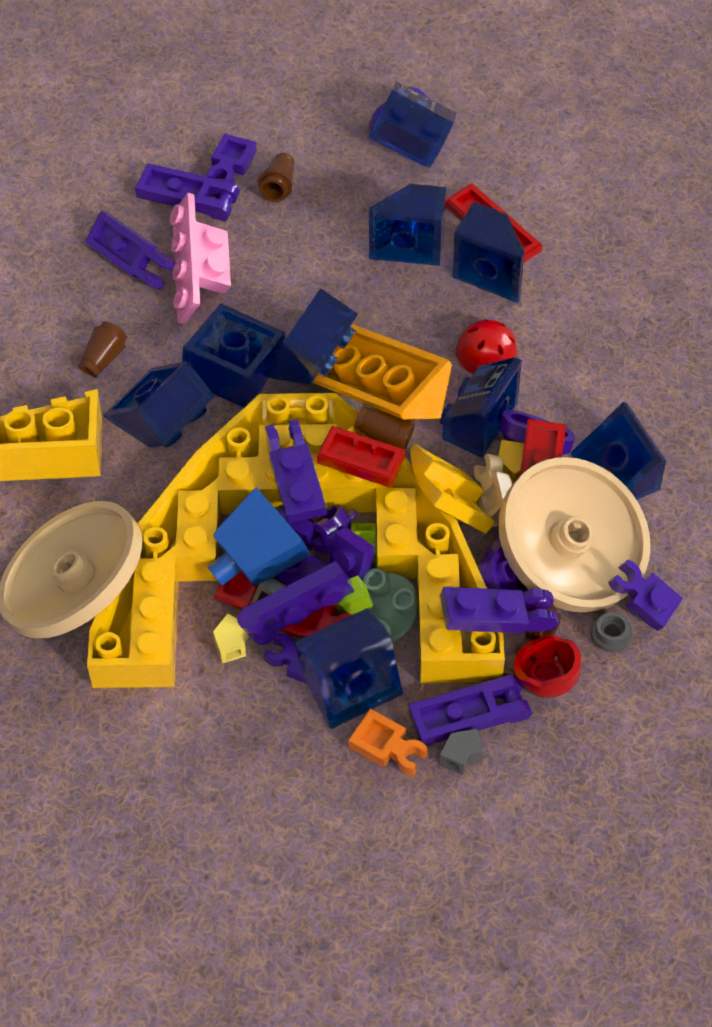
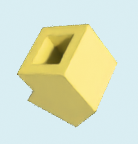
M227 613L213 631L214 642L222 664L245 657V642L250 637L239 626L237 618Z

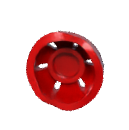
M489 319L479 320L470 324L462 332L456 346V356L460 364L471 374H476L479 368L495 364L501 365L500 363L505 364L504 362L509 364L504 369L506 370L514 363L517 354L516 339L513 332L505 324Z
M545 635L526 643L516 655L514 660L516 678L526 690L535 696L544 698L562 696L569 692L579 680L581 674L580 650L574 641L556 635Z

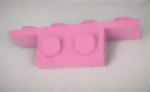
M187 193L181 203L173 207L170 214V224L173 225L171 251L174 252V261L176 263L172 271V278L175 280L176 285L173 305L174 308H177V322L181 324H186L200 306L199 287L217 293H226L231 287L228 232L196 222L194 194Z

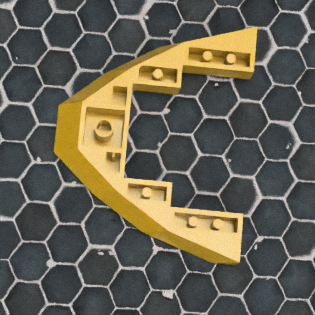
M337 393L259 394L194 453L139 521L138 525L142 533V550L138 564L123 590L94 618L89 630L87 668L92 688L175 687L179 582L217 581L207 567L220 557V546L213 535L221 526V514H231L256 487L277 511L280 508L283 509L269 460L270 450L265 426L274 424L279 435L280 449L292 447L294 445L289 436L288 426L289 421L298 419L304 444L307 443L326 504V510L335 504H340L346 512L352 508L357 513L376 512L377 568L382 569L384 572L399 574L405 578H417L420 684L484 683L503 677L505 663L503 632L446 629L440 600V593L443 587L487 589L457 520L455 517L434 507L426 498L416 480L412 464L406 457L391 488L317 464V454L332 426L369 437L361 432V430L354 428L358 412Z

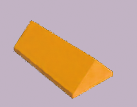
M342 320L332 330V332L342 334L324 360L305 359L308 361L312 360V362H322L321 365L302 363L294 371L295 373L312 372L313 375L311 377L302 379L401 419H441L452 364L448 359ZM323 341L321 344H319L320 346L318 348L322 349L324 343L328 341ZM313 367L316 368V372L307 369Z

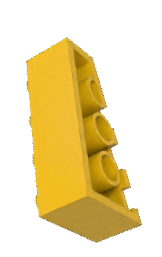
M98 389L84 392V398L67 401L66 396L50 399L51 405L30 410H28L27 405L12 408L13 411L7 415L0 416V481L101 476L102 413Z

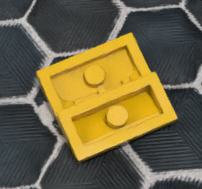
M414 443L410 448L412 468L426 498L434 507L486 534L495 521L476 504L484 489L465 471Z

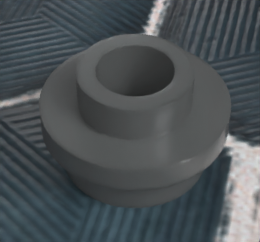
M608 612L594 621L591 630L592 640L602 650L617 652L629 645L632 638V627L623 615L616 612ZM614 630L619 636L611 637L604 632Z

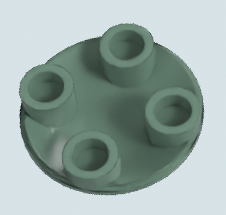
M379 568L369 570L365 574L363 582L367 586L373 607L354 615L361 622L360 628L352 625H347L344 628L356 642L365 646L380 647L397 641L409 631L417 617L419 601L415 588L405 577L392 572H384Z

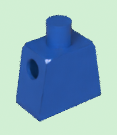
M256 487L215 531L213 537L225 553L207 568L221 586L241 571L251 585L255 587L306 559L310 553L303 540Z

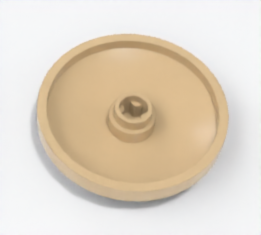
M562 457L548 459L537 463L525 471L511 485L503 499L499 514V536L504 555L515 575L528 590L532 588L545 589L553 594V605L555 607L572 612L587 613L604 610L618 603L628 594L615 592L608 582L616 575L620 576L624 581H628L626 574L618 568L626 560L634 562L640 568L642 577L644 576L650 557V535L647 521L639 503L630 490L606 469L577 458Z
M95 501L75 506L46 522L22 544L3 573L0 581V613L2 617L19 634L39 639L67 633L94 618L118 596L135 571L142 550V533L139 525L122 506L108 501Z

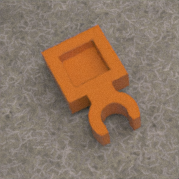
M371 708L348 740L349 749L383 768L392 759L397 762L399 770L408 776L415 775L416 764L408 761L406 757L415 754L425 759L428 751L427 746L421 741H405V727Z

